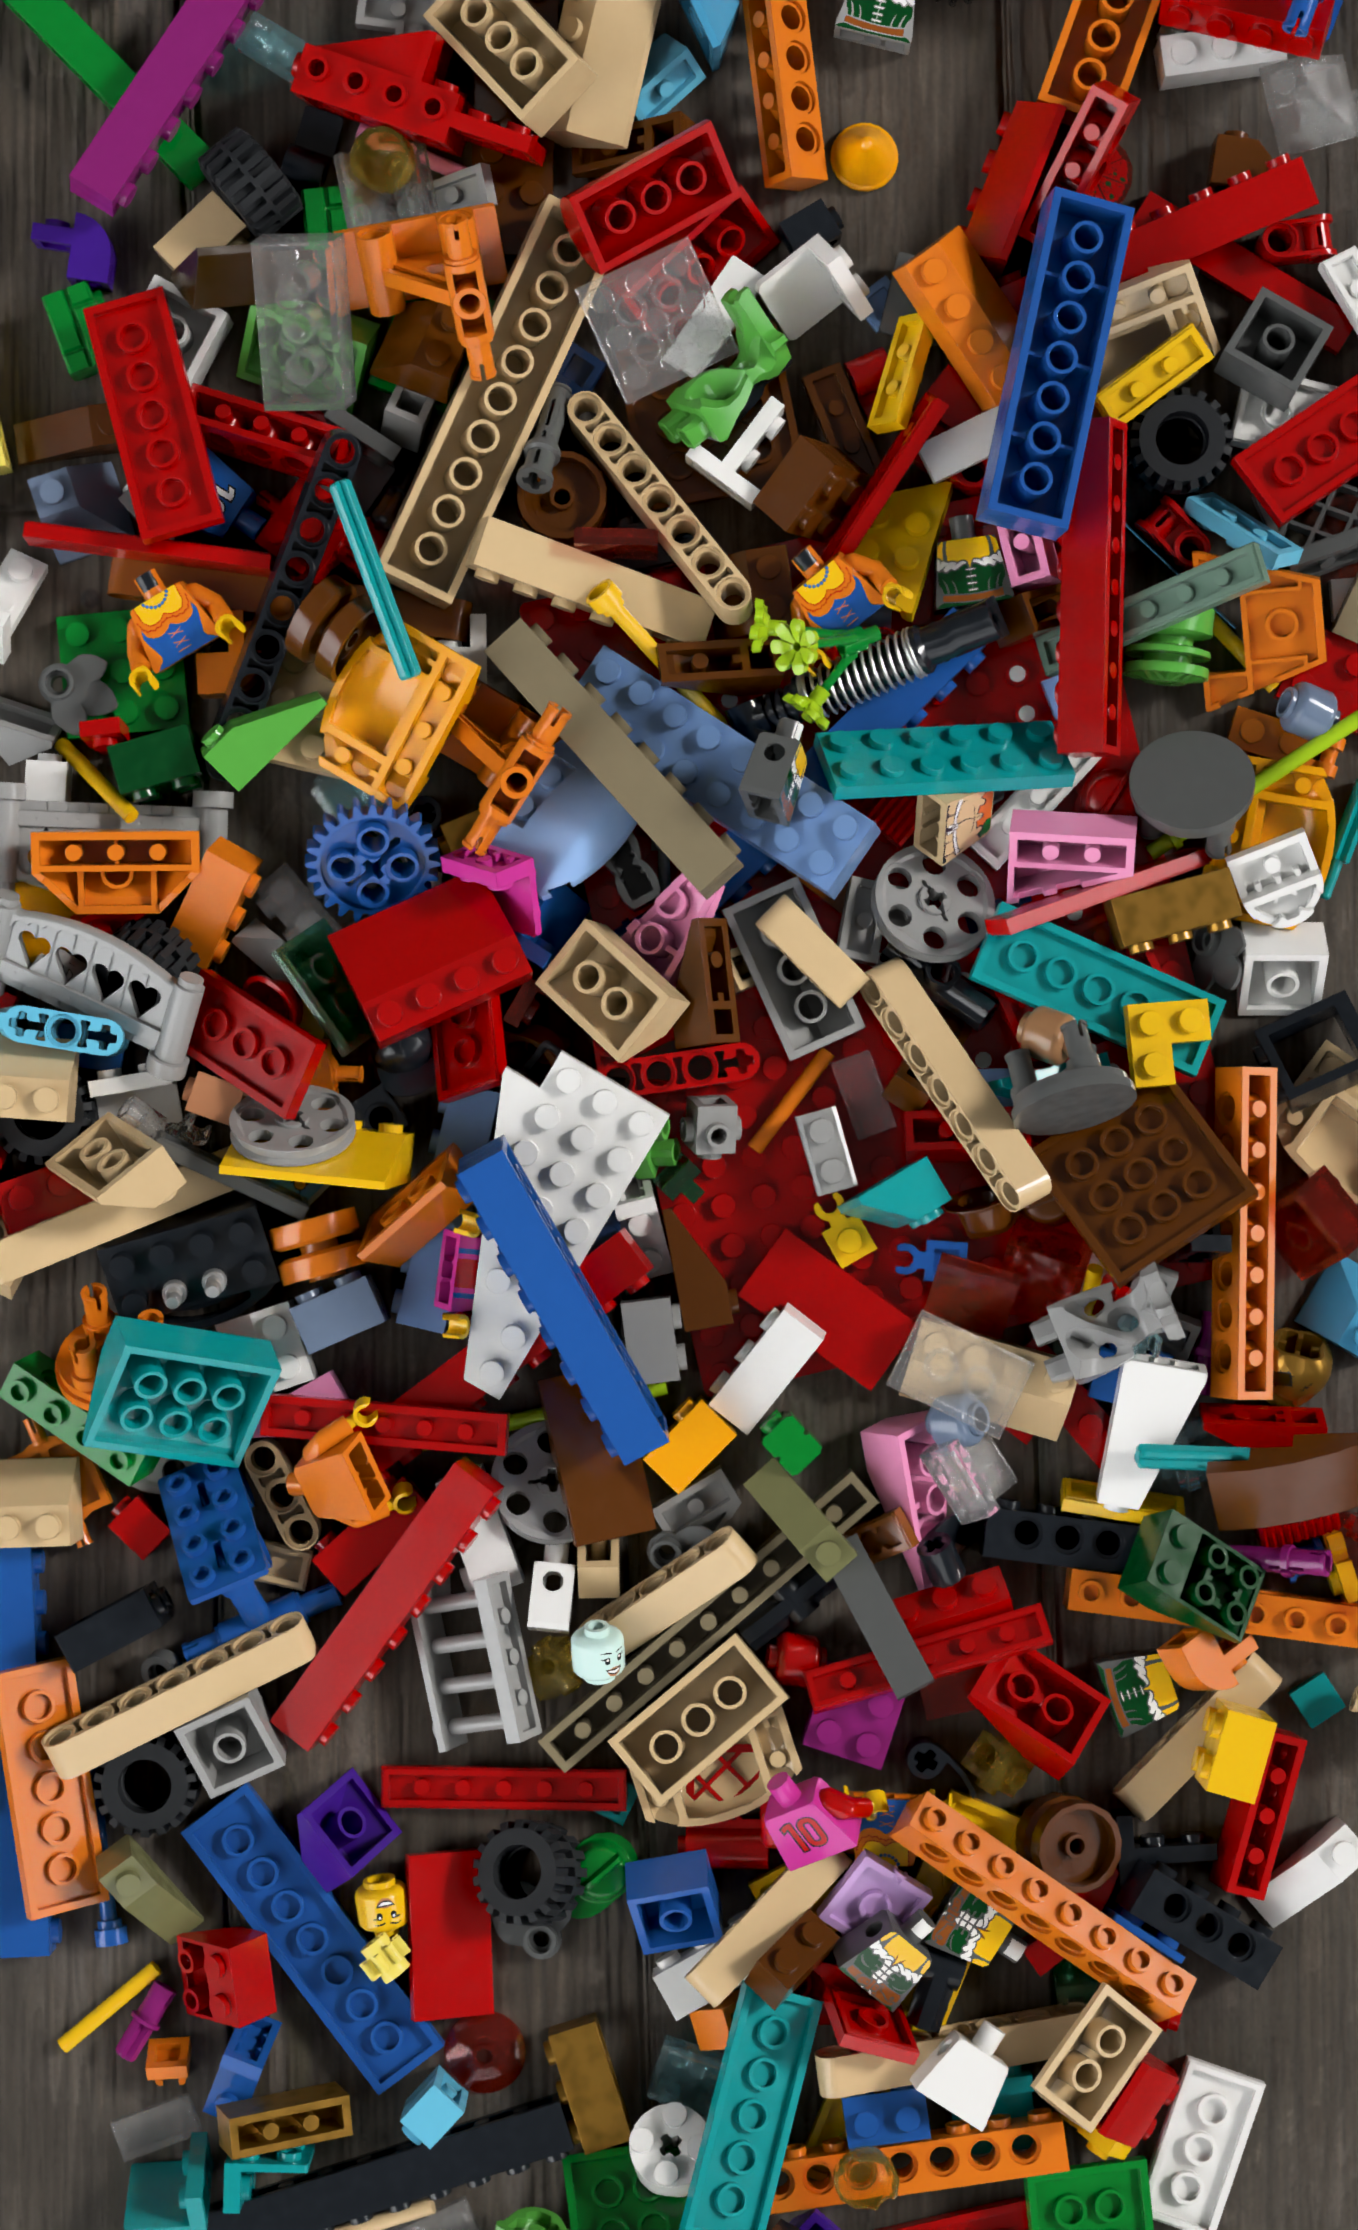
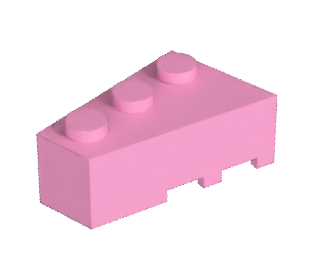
M1013 809L1009 832L1006 903H1019L1020 898L1042 893L1044 897L1057 894V890L1081 885L1084 888L1132 877L1134 875L1138 816Z

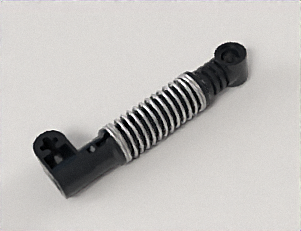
M990 596L962 608L922 628L916 625L906 626V629L902 628L901 632L896 631L894 636L887 635L886 639L881 638V641L869 644L867 651L858 653V657L847 666L828 691L831 695L821 706L824 716L829 718L831 712L837 715L839 708L846 711L847 704L854 708L856 701L863 704L864 697L868 700L872 699V692L880 697L881 690L885 693L889 692V685L896 690L897 682L905 686L906 678L913 683L914 675L920 679L924 678V676L928 677V674L935 671L938 664L950 661L952 658L964 655L1009 635L1010 632L995 596ZM837 656L835 661L832 660L833 665L831 669H828L822 663H820L818 668L813 667L814 671L817 672L816 678L808 671L802 675L792 676L789 684L785 685L784 689L781 687L777 688L774 692L766 693L765 696H758L726 710L725 713L732 729L753 743H756L760 732L775 734L780 718H790L800 723H808L801 717L803 711H799L792 705L784 702L782 697L787 693L792 695L797 693L800 696L808 697L817 684L822 686L823 682L839 663L838 660L842 658Z

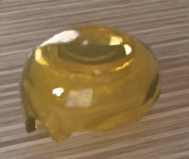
M384 125L369 127L356 137L349 152L350 170L353 176L369 189L379 194L398 192L411 180L416 167L414 149L410 142L402 134Z
M861 2146L850 2150L835 2165L833 2171L834 2188L840 2200L854 2209L870 2208L876 2211L884 2201L889 2198L894 2200L898 2195L900 2179L893 2162L888 2155L876 2147Z

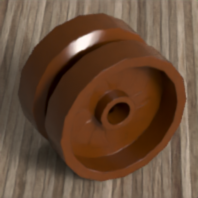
M561 451L560 461L553 467L552 475L554 481L549 492L533 494L523 490L519 485L517 486L518 514L523 529L580 549L590 545L600 536L607 521V487L601 471L590 459L573 451ZM566 499L567 503L560 505L558 500Z
M331 575L318 583L302 601L287 630L285 646L289 653L308 664L314 662L317 672L332 682H336L343 667L358 647L369 636L375 637L382 630L369 596L364 594L358 596L356 587L337 575Z
M1051 1792L1037 1798L1024 1810L1017 1825L1015 1845L1020 1856L1074 1893H1086L1099 1888L1113 1875L1121 1857L1122 1839L1118 1824L1108 1811L1071 1793Z

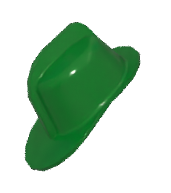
M612 1832L596 1833L585 1839L575 1848L584 1852L586 1860L580 1863L581 1868H587V1878L581 1877L580 1885L585 1886L583 1895H576L575 1897L579 1904L572 1911V1918H591L602 1912L626 1892L625 1863L638 1861V1857L632 1844L619 1834Z

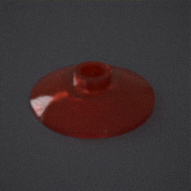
M494 2011V2014L462 2017L453 2025L446 2038L444 2047L445 2063L451 2076L462 2087L477 2093L497 2092L513 2083L521 2073L526 2058L525 2040L519 2027L510 2018L499 2012ZM481 2049H487L491 2052L492 2058L487 2062H482L477 2058V2052Z

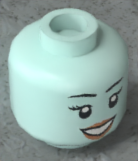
M595 1619L586 1622L584 1626L577 1629L571 1636L573 1671L589 1684L604 1685L612 1682L625 1668L623 1633L617 1627L608 1624L604 1620Z

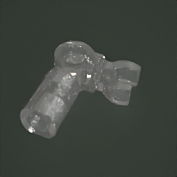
M136 1095L125 1100L117 1113L118 1118L153 1140L157 1131L162 1130L192 1145L202 1146L207 1143L213 1130L211 1125L205 1128L194 1126L193 1123L197 1117L194 1113H188L184 1116L183 1121L179 1123H167L165 1116Z

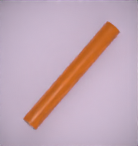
M823 1047L818 1051L749 1141L748 1146L759 1154L763 1152L835 1056Z

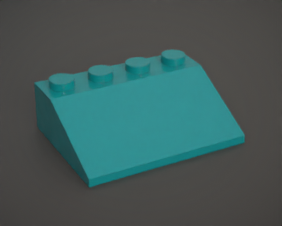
M115 1315L100 1353L82 1438L83 1446L239 1468L282 1371L271 1341Z

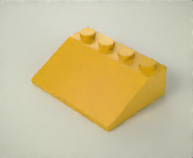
M252 1118V1119H247L246 1121H256V1120H260V1119H254V1118ZM355 1120L356 1134L354 1140L343 1152L319 1163L297 1167H279L257 1163L237 1152L231 1143L219 1165V1174L387 1190L411 1182L415 1133L403 1132V1125L395 1123H378V1130L362 1128L363 1121ZM329 1129L326 1131L334 1132L338 1131L339 1129ZM257 1140L254 1142L263 1143L267 1142V1140ZM299 1145L295 1146L294 1148H305L308 1146Z

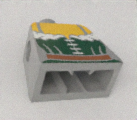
M845 0L836 19L833 37L909 55L913 36L915 0Z

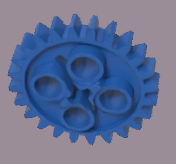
M374 795L370 796L368 806H362L357 797H355L352 803L353 809L347 810L339 803L337 804V817L325 812L323 814L324 826L314 825V838L307 839V852H309L305 854V867L309 868L307 869V881L315 882L313 884L315 896L325 894L324 906L326 908L338 903V916L340 917L348 910H352L354 922H358L363 913L372 916L431 889L432 883L430 881H438L439 879L438 868H436L441 866L440 853L437 852L439 851L437 838H431L433 836L431 824L422 825V814L420 812L408 817L407 803L402 804L397 810L392 809L391 797L385 800L383 806H377ZM368 831H378L381 833L377 837L364 835ZM341 857L351 859L348 863H338L335 860ZM398 857H408L411 859L404 863L394 861ZM369 883H378L381 885L380 887L374 889L365 887V885Z

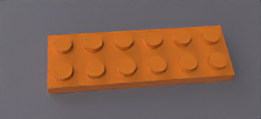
M65 1656L0 1671V1751L26 1918L31 1921L110 1900L109 1891L98 1880L95 1857L103 1851L91 1773L88 1771L73 1779H61L41 1744V1740L47 1732L81 1714L76 1676Z

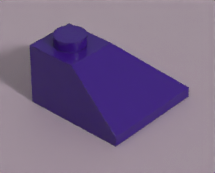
M353 1767L347 1770L297 1814L301 1859L326 1893L353 1878L402 1833Z

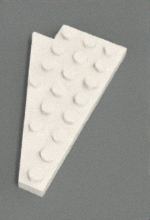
M561 1050L541 1086L508 1066L504 1069L494 1139L504 1134L579 1267L670 1117V1114ZM482 1234L464 1380L500 1400L538 1337L541 1324L536 1311L529 1314L518 1295V1291L521 1289L515 1274L508 1277L502 1269L497 1255L500 1253L495 1239L487 1241Z

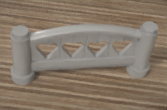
M0 782V889L5 888L15 891V883L25 882L49 890L31 874V864L27 859L28 852L31 849L30 832L44 831L46 827L48 831L74 829L200 831L201 863L206 850L220 836L228 839V809H234V792L193 791L192 807L133 805L139 812V816L134 822L126 823L108 803L26 800V783ZM191 882L185 887L184 890L189 889Z
M1 888L0 997L4 994L7 984L55 1007H59L66 1012L116 1021L122 1027L125 1039L150 1049L145 1064L148 1073L165 1081H180L184 1079L190 1062L186 1053L205 991L203 977L194 972L185 971L180 973L179 978H175L155 961L121 939L80 921L54 914L25 910L21 908L20 895L17 892ZM23 931L31 932L36 939L40 937L45 938L50 943V952L34 965L30 963L22 937ZM60 947L67 948L72 955H82L87 961V968L71 981L66 979L59 956ZM96 964L104 965L109 972H119L124 979L123 986L107 998L103 997L95 971ZM135 980L141 982L145 988H155L161 996L160 1002L143 1015L139 1012L132 988V982ZM104 1025V1029L110 1031L111 1026Z

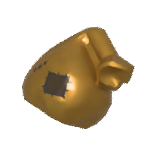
M1281 1328L1274 1332L1273 1400H1266L1272 1406L1299 1407L1324 1388L1331 1376L1333 1360L1331 1350L1322 1336L1310 1331H1298L1290 1328Z

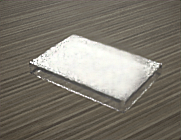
M921 1310L887 1380L886 1386L999 1440L1035 1364L927 1311Z

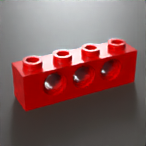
M1107 80L1092 85L1018 232L1019 236L1034 243L1042 202L1055 186L1093 196L1141 99Z
M193 383L191 386L207 448L213 452L306 480L324 434L332 429H344ZM337 439L330 447L331 457L335 460H342L348 457L350 454L348 440ZM325 478L320 480L318 484L330 487L335 481Z

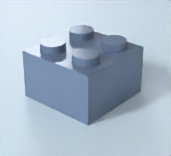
M359 1269L334 1280L336 1286L334 1290L325 1293L323 1287L320 1286L295 1297L298 1305L290 1308L289 1311L309 1355L391 1319V1315L372 1273L362 1276Z

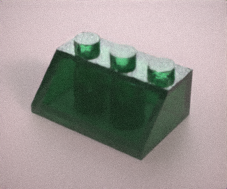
M322 918L270 954L343 1058L373 1037V1033L327 938L334 931L327 920Z

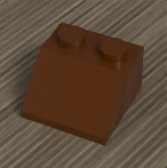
M429 299L406 303V309L395 315L372 364L370 375L447 404L467 360L466 348L457 340L451 306Z
M786 544L748 549L727 555L751 587L753 611L750 618L740 625L726 624L715 614L712 621L714 639L749 638L750 627L755 623V598L764 600V604L768 606V614L771 616V619L787 621V624L790 625L792 620L790 603L794 596ZM714 564L704 565L706 575L713 574L719 569ZM730 595L723 602L730 606H736L744 599L739 595Z

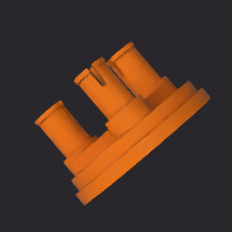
M96 1282L91 1283L92 1297L90 1296L88 1285L81 1289L80 1295L85 1310L82 1318L83 1324L75 1328L65 1338L55 1360V1376L61 1393L72 1404L87 1411L89 1410L101 1349L115 1315L119 1316L118 1313H114L109 1308L106 1286ZM147 1309L138 1315L140 1320L164 1323V1316L157 1309Z

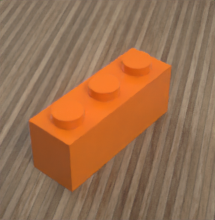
M222 836L206 850L200 863V873L192 880L171 925V928L174 926L181 931L179 936L183 940L188 938L193 944L190 949L192 952L198 953L200 962L197 966L202 969H208L214 962L217 964L222 963L231 947V943L226 939L231 930L235 932L239 928L247 913V910L242 908L246 897L250 899L253 897L263 878L257 874L263 859Z

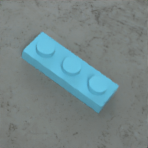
M1210 492L1187 497L1183 508L1184 512L1196 520L1198 527L1215 532L1226 539V544L1231 548L1237 549L1251 542L1258 543L1266 568L1269 570H1278L1279 568L1299 563L1303 548L1216 493Z

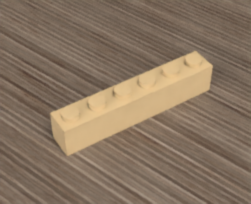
M491 516L480 519L465 563V567L476 570L474 577L491 584H498L499 579L513 584L512 591L533 599H536L537 594L552 599L551 606L570 613H574L575 609L578 608L591 613L589 620L607 627H613L615 622L611 616L605 617L603 614L598 615L586 602V598L597 584L605 579H611L622 591L623 606L651 637L666 641V643L706 641L715 612L704 598L698 594Z

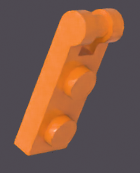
M1241 706L1235 708L1226 737L1247 754L1273 760L1282 759L1308 742L1306 739L1284 731L1279 718ZM1343 738L1321 752L1319 760L1310 759L1303 765L1324 768L1327 775L1326 779L1334 780L1338 770L1335 762L1338 753L1344 751L1347 740Z

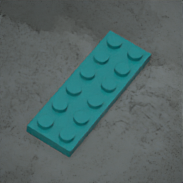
M1052 721L816 732L813 745L834 800L1072 787L1076 775L1068 756L1057 754V746L1054 742L1055 727Z
M1002 901L998 903L994 916L1011 911L1017 907ZM1046 922L1012 935H991L987 932L968 977L969 980L1030 1007L1037 1008L1042 1005L1068 1013L1075 1017L1078 1026L1080 1019L1086 1020L1089 1033L1126 1049L1123 1006L1208 998L1211 1036H1213L1226 1003L1224 999L1051 922ZM1211 1040L1172 1044L1174 1070L1191 1078L1196 1077Z
M742 1980L679 2230H766L823 2001L792 1993L774 2011L744 1982L745 1980Z

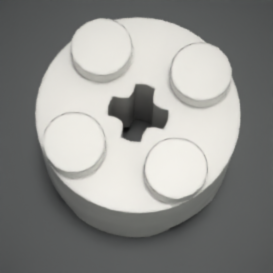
M679 2102L658 2105L645 2112L636 2122L629 2137L631 2160L641 2183L652 2193L671 2197L675 2196V2198L688 2195L706 2125L705 2120L696 2111ZM668 2145L678 2146L680 2154L676 2157L671 2153L666 2154L665 2147Z

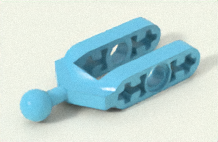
M26 1005L0 1008V1034L18 1043L99 1056H117L127 1049L130 1040L125 1039L122 1027L116 1021ZM27 1017L29 1021L46 1024L44 1031L28 1029L24 1032L23 1028L18 1027V1021ZM69 1019L76 1028L75 1036L67 1043L58 1042L55 1039L60 1038L58 1028L63 1021ZM104 1025L111 1026L110 1033L117 1035L116 1043H109L106 1049V1042L88 1039L89 1031L106 1033L108 1030L104 1029ZM37 1037H45V1041L38 1040Z

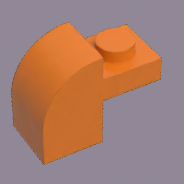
M231 610L234 617L241 621L247 630L243 633L237 627L232 628L229 638L233 643H228L229 652L196 653L198 695L202 699L223 698L252 623V620L248 621V615L243 610ZM256 650L261 654H265L262 650ZM254 673L246 675L241 681V689L248 692L257 684L261 676Z
M1193 1627L1182 1629L1156 1650L1168 1673L1177 1684L1192 1691L1227 1690L1237 1686L1239 1683L1233 1672L1247 1664L1246 1658L1259 1647L1252 1634H1244L1242 1642L1238 1644L1224 1638L1217 1642L1212 1633Z

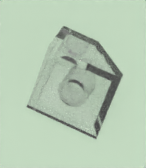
M1343 54L1321 55L1319 60L1299 56L1259 68L1280 155L1289 153V156L1358 137V118Z

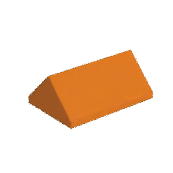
M454 1142L414 1176L410 1183L405 1184L370 1216L356 1255L358 1258L365 1262L401 1267L460 1215L458 1213L459 1209L466 1210L473 1203V1201L469 1204L464 1202L454 1183L457 1181L456 1173L458 1172L459 1159L463 1157L460 1148Z

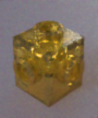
M548 1635L533 1645L531 1648L533 1654L527 1661L533 1690L540 1701L556 1699L560 1694L567 1696L584 1683L582 1678L573 1671L571 1639L569 1636L552 1638L551 1635Z
M984 1729L961 1761L964 1767L977 1776L974 1783L992 1796H995L997 1791H1000L1011 1798L1025 1785L1028 1775L1035 1767L1005 1737L1002 1740Z

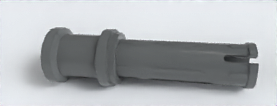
M553 383L543 405L535 436L525 444V463L518 469L516 481L523 490L529 493L544 494L549 492L553 486V467L559 463L561 458L558 442L567 414V405L573 396L572 389L564 383Z

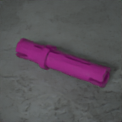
M1284 1544L1282 1547L1276 1548L1228 1545L1266 1570V1572L1281 1573L1283 1577L1292 1578L1295 1574L1328 1577L1330 1576L1329 1572L1332 1571L1333 1558L1330 1550L1299 1549L1293 1544Z

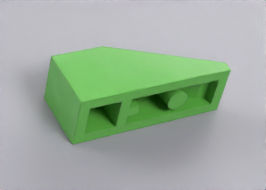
M318 691L228 720L223 726L216 724L202 738L201 742L204 745L200 748V752L203 758L239 792L328 703Z

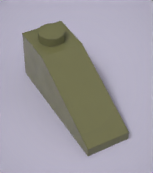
M772 1457L743 1483L744 1487L826 1583L858 1556L856 1549L776 1458Z
M126 1834L95 1857L98 1880L126 1911L171 1946L177 1942V1935L190 1932L204 1922V1917L132 1836Z

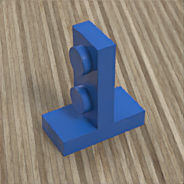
M266 2016L240 2029H234L202 2112L217 2117L216 2105L253 2097L282 2022Z

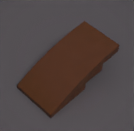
M564 1374L537 1380L552 1461L556 1464L562 1500L566 1504L574 1546L579 1547L657 1529L642 1458L625 1466L619 1455L614 1458L610 1456L601 1439L603 1432L599 1420L591 1422L581 1405L580 1399L583 1397L577 1383L571 1386Z
M1358 1432L1296 1434L1293 1437V1447L1251 1448L1249 1460L1207 1462L1206 1476L1219 1531L1266 1528L1303 1522L1358 1507Z

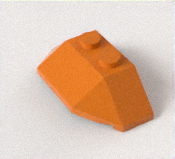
M74 829L30 832L31 874L75 914H160L200 873V831Z

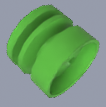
M1213 608L1149 635L1144 638L1143 643L1125 646V655L1142 660L1124 662L1123 675L1142 680L1148 684L1160 686H1184L1208 682L1209 669L1194 664L1210 661L1211 654L1201 648L1193 647V642H1201L1213 638L1215 610Z

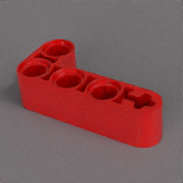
M593 1039L597 1071L607 1076L614 1069L625 1070L630 1077L627 1089L639 1096L745 1081L752 1078L760 1066L758 1051L748 1043H732L634 1058L633 1056L625 1062L619 1063ZM738 1050H744L746 1057L753 1058V1064L747 1066L746 1073H739L737 1067L724 1068L727 1077L718 1078L719 1064L714 1053L723 1052V1061L733 1060ZM698 1056L708 1058L712 1064L710 1076L703 1080L693 1078L688 1071L690 1061ZM657 1062L666 1064L671 1070V1078L663 1086H655L647 1078L649 1067Z

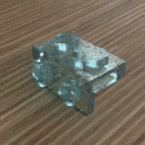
M665 2035L652 2070L647 2097L662 2104L679 2102L696 2111L701 2117L707 2118L724 2053L715 2050L700 2051L697 2044Z

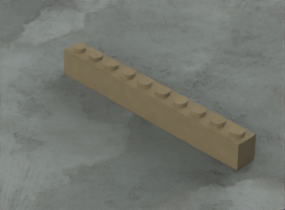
M850 1467L812 1499L842 1534L879 1503L877 1498ZM780 1528L753 1550L758 1555V1561L746 1576L647 1641L625 1660V1668L612 1682L596 1685L539 1735L538 1743L564 1773L809 1563Z

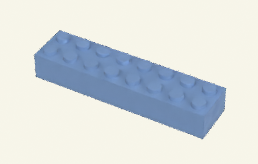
M605 645L602 646L579 680L583 687L590 682L606 699L600 706L610 717L617 711L633 729L627 736L636 746H639L644 741L660 759L654 765L664 777L671 771L682 783L687 791L681 796L688 804L693 806L699 802L715 822L833 900L836 899L881 833V830L874 821L842 800H834L830 792L803 776L789 827L749 817L739 792V786L755 743L673 689L661 686L659 680Z

